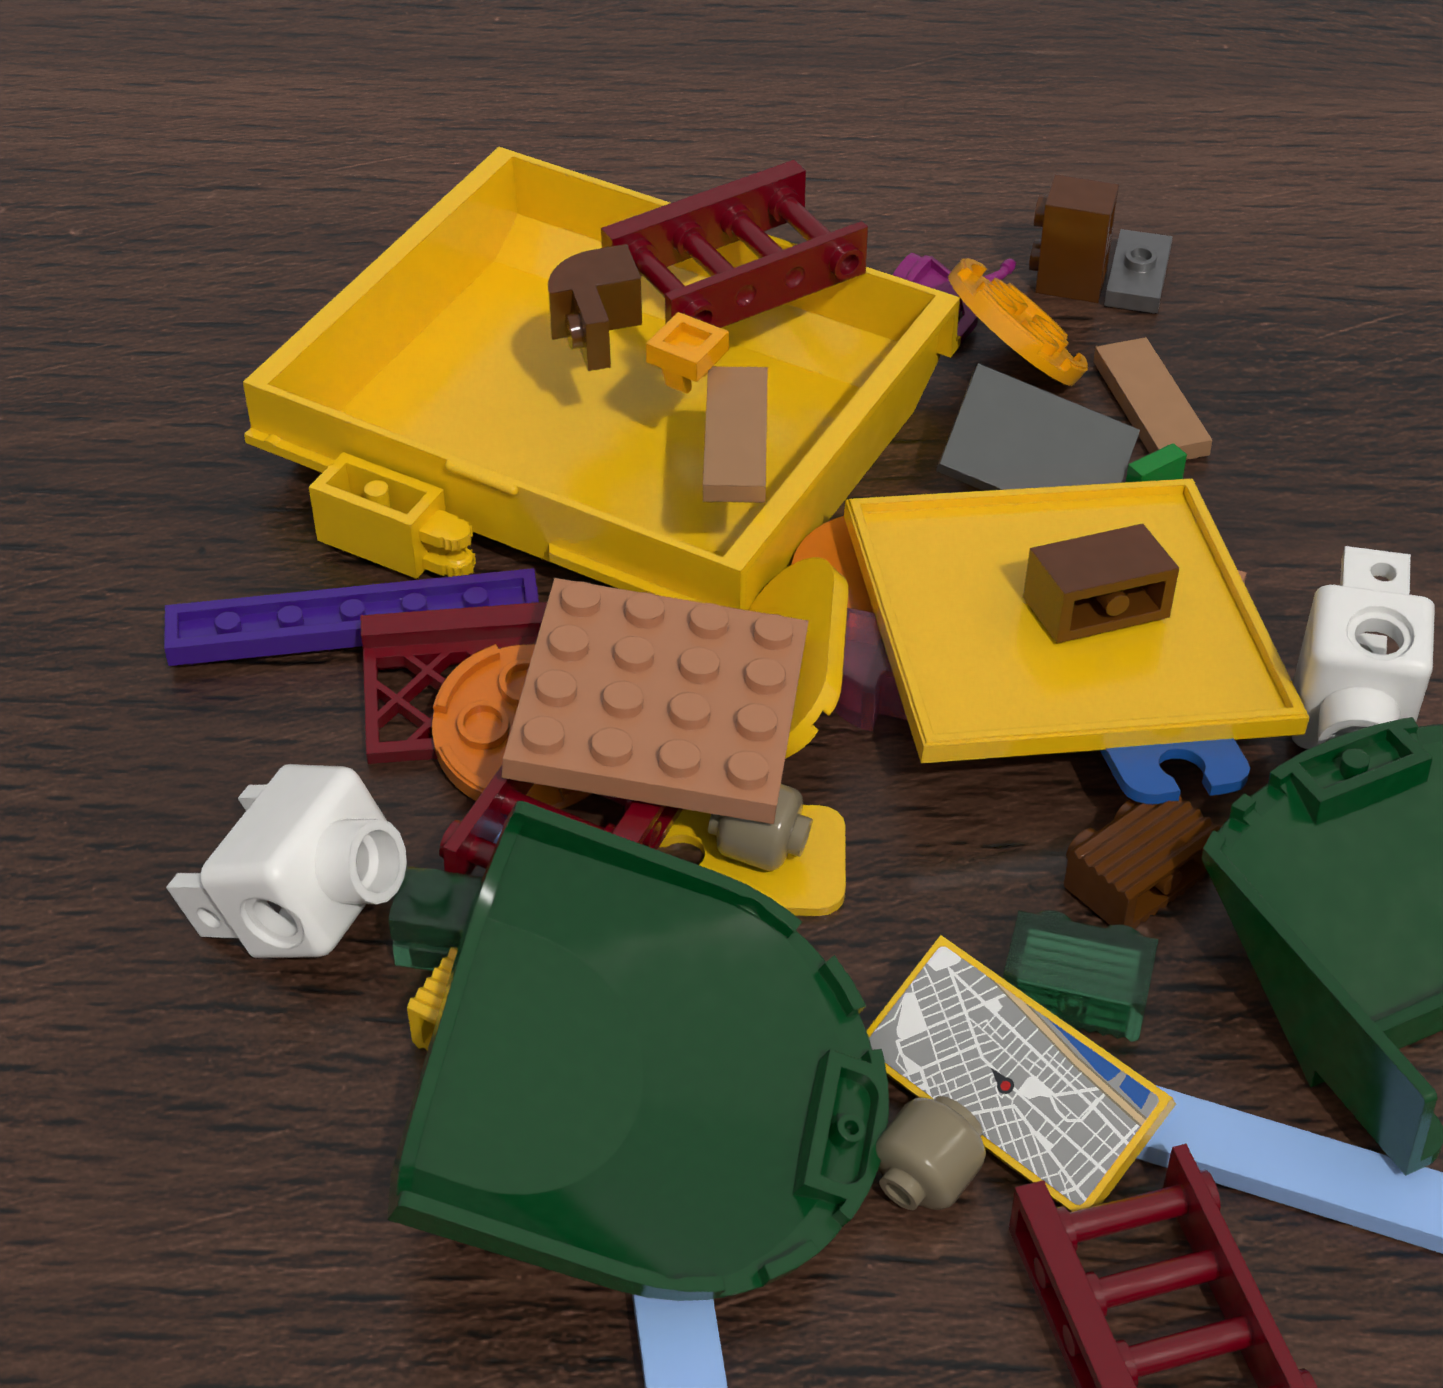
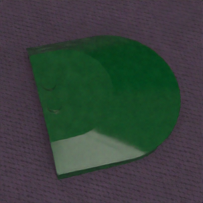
M517 801L504 823L466 920L391 1171L387 1220L610 1289L646 1298L674 1301L710 1300L734 1296L764 1287L789 1275L807 1263L834 1239L842 1227L857 1213L870 1191L880 1166L881 1159L876 1152V1143L888 1126V1080L882 1049L872 1050L870 1039L859 1015L866 1007V1004L853 980L834 955L828 961H825L816 949L796 931L802 921L772 898L745 883L719 872L525 801Z

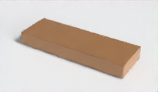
M1147 337L1095 346L1093 362L1132 426L1140 430L1138 436L1149 454L1174 443L1187 454L1186 460L1210 455L1212 438Z
M713 366L708 371L703 502H765L768 367Z

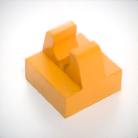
M678 312L646 343V362L662 369L666 386L688 394L692 390L691 380L698 382L702 377H705L708 371L729 350V331Z

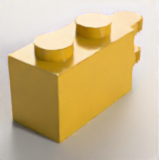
M344 452L309 486L318 541L416 579L425 570L442 576L448 575V577L474 573L473 569L476 564L475 553L472 552V549L469 550L467 548L468 545L471 546V537H473L472 525H470L469 521L466 522L464 518L459 519L458 516L446 512L444 489Z

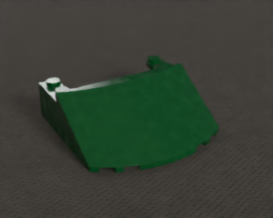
M1409 717L1368 726L1332 738L1279 765L1270 772L1268 784L1251 796L1244 793L1232 804L1230 817L1218 832L1212 831L1202 852V861L1310 1088L1326 1082L1405 1176L1433 1163L1438 1158L1443 1145V1126L1434 1114L1438 1099L1437 1093L1399 1050L1443 1030V724L1418 727L1414 718Z

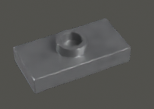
M1120 229L1104 306L1154 314L1158 313L1173 236Z

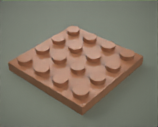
M554 578L504 752L502 778L774 824L808 620Z

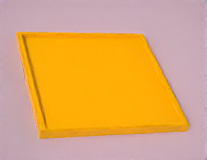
M1193 479L845 499L844 519L921 763L1106 750V748L1232 738L1239 740L1305 735L1310 717ZM1143 523L1179 567L1170 618L1056 643L1023 598L1030 548Z

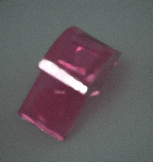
M847 608L842 686L834 711L850 724L873 732L878 714L907 720L875 614Z

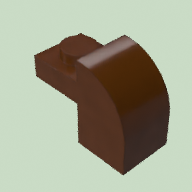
M628 245L594 249L575 254L562 261L550 274L548 296L552 340L567 338L571 350L580 349L588 371L611 368L609 330L642 325L641 277Z

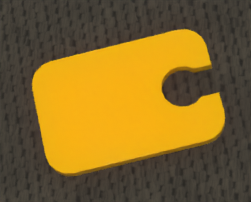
M803 805L801 815L813 819L803 853L800 857L788 853L783 865L774 871L764 870L720 854L716 845V835L708 833L710 813L683 809L659 846L668 847L675 843H688L698 847L704 854V859L699 866L719 872L751 886L775 900L795 916L829 915L837 911L844 902L846 889L845 822L839 812L830 807Z

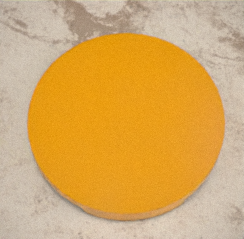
M970 258L961 259L949 273L948 279L963 302L990 330L1024 359L1053 379L1073 386L1088 370V363L1085 356L1081 353H1078L1073 358L1066 349V346L1069 344L1066 340L1068 335L1014 285L1011 283L1006 284L998 278L989 281L982 276L987 270L982 263Z

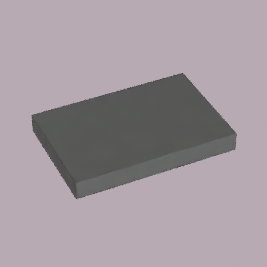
M978 363L973 371L935 471L983 491L1121 483L1140 430Z

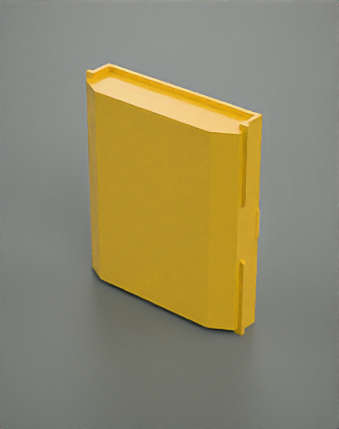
M498 147L243 381L251 428L244 433L245 443L321 473L344 452L444 489L446 512L458 516L459 519L464 518L466 522L469 521L473 532L618 589L647 592L659 596L749 610L762 589L775 576L792 565L796 549L805 537L814 529L830 520L913 414L940 356L944 355L951 358L960 347L961 336L957 335L960 297L866 267L865 274L722 327L721 329L729 331V350L714 366L768 367L766 499L762 503L703 502L708 374L698 382L691 380L692 390L686 394L666 386L662 369L646 362V343L665 325V298L644 276H641L642 325L609 330L611 368L588 371L580 349L571 350L567 338L552 340L550 328L548 280L556 266L575 254L602 248V227L670 204V202ZM768 235L783 250L797 245ZM741 240L716 249L734 268L759 259ZM693 258L667 267L685 286L711 277Z

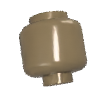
M781 784L774 824L711 814L708 833L716 835V845L720 854L764 870L774 871L783 865L788 853L798 857L802 855L813 819L801 815L803 809L801 793L792 787Z
M937 1096L934 1099L916 1098L905 1104L876 1143V1152L881 1159L878 1170L883 1176L879 1184L884 1193L896 1204L908 1210H915L919 1205L933 1210H943L952 1206L982 1168L985 1160L986 1151L981 1139L983 1130L979 1121L966 1107L945 1096Z

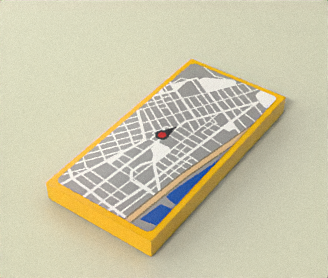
M942 935L935 941L866 1031L872 1050L882 1049L888 1077L917 1098L934 1099L937 1096H945L966 1107L981 1124L983 1130L981 1139L985 1149L1030 1183L1044 1180L1052 1199L1061 1206H1064L1069 1212L1102 1204L1176 1106L1173 1097Z

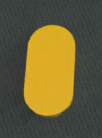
M819 557L803 559L784 569L762 589L748 610L808 620L785 759L800 751L815 737L819 730L813 725L814 722L819 718L822 711L828 716L833 712L841 693L848 583L846 578L826 559Z

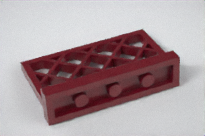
M547 602L360 615L364 660L365 734L368 764L437 759L433 738H431L433 737V715L430 718L409 704V702L429 684L439 691L446 680L440 674L449 665H459L465 659L484 648L495 644L498 649L515 645H535ZM407 668L417 675L397 694L378 681V670ZM379 699L386 703L380 710ZM398 713L419 727L407 740L380 742V729Z

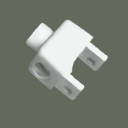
M1345 546L1341 559L1340 585L1321 586L1315 592L1293 685L1310 717L1305 735H1292V740L1298 746L1310 749L1332 738L1368 726L1413 717L1417 721L1433 670L1435 605L1433 601L1426 597L1409 595L1411 554ZM1373 576L1386 577L1390 581H1380ZM1365 632H1379L1386 634L1387 636L1394 639V641L1399 646V650L1391 654H1386L1387 636L1369 634Z
M287 764L279 769L267 785H248L238 797L246 812L205 862L201 873H177L166 887L200 937L239 938L248 953L254 958L321 957L328 955L335 948L366 904L387 902L398 892L405 877L407 865L406 849L400 832L386 820L363 781L353 769L344 766ZM267 901L282 907L279 914L273 910Z

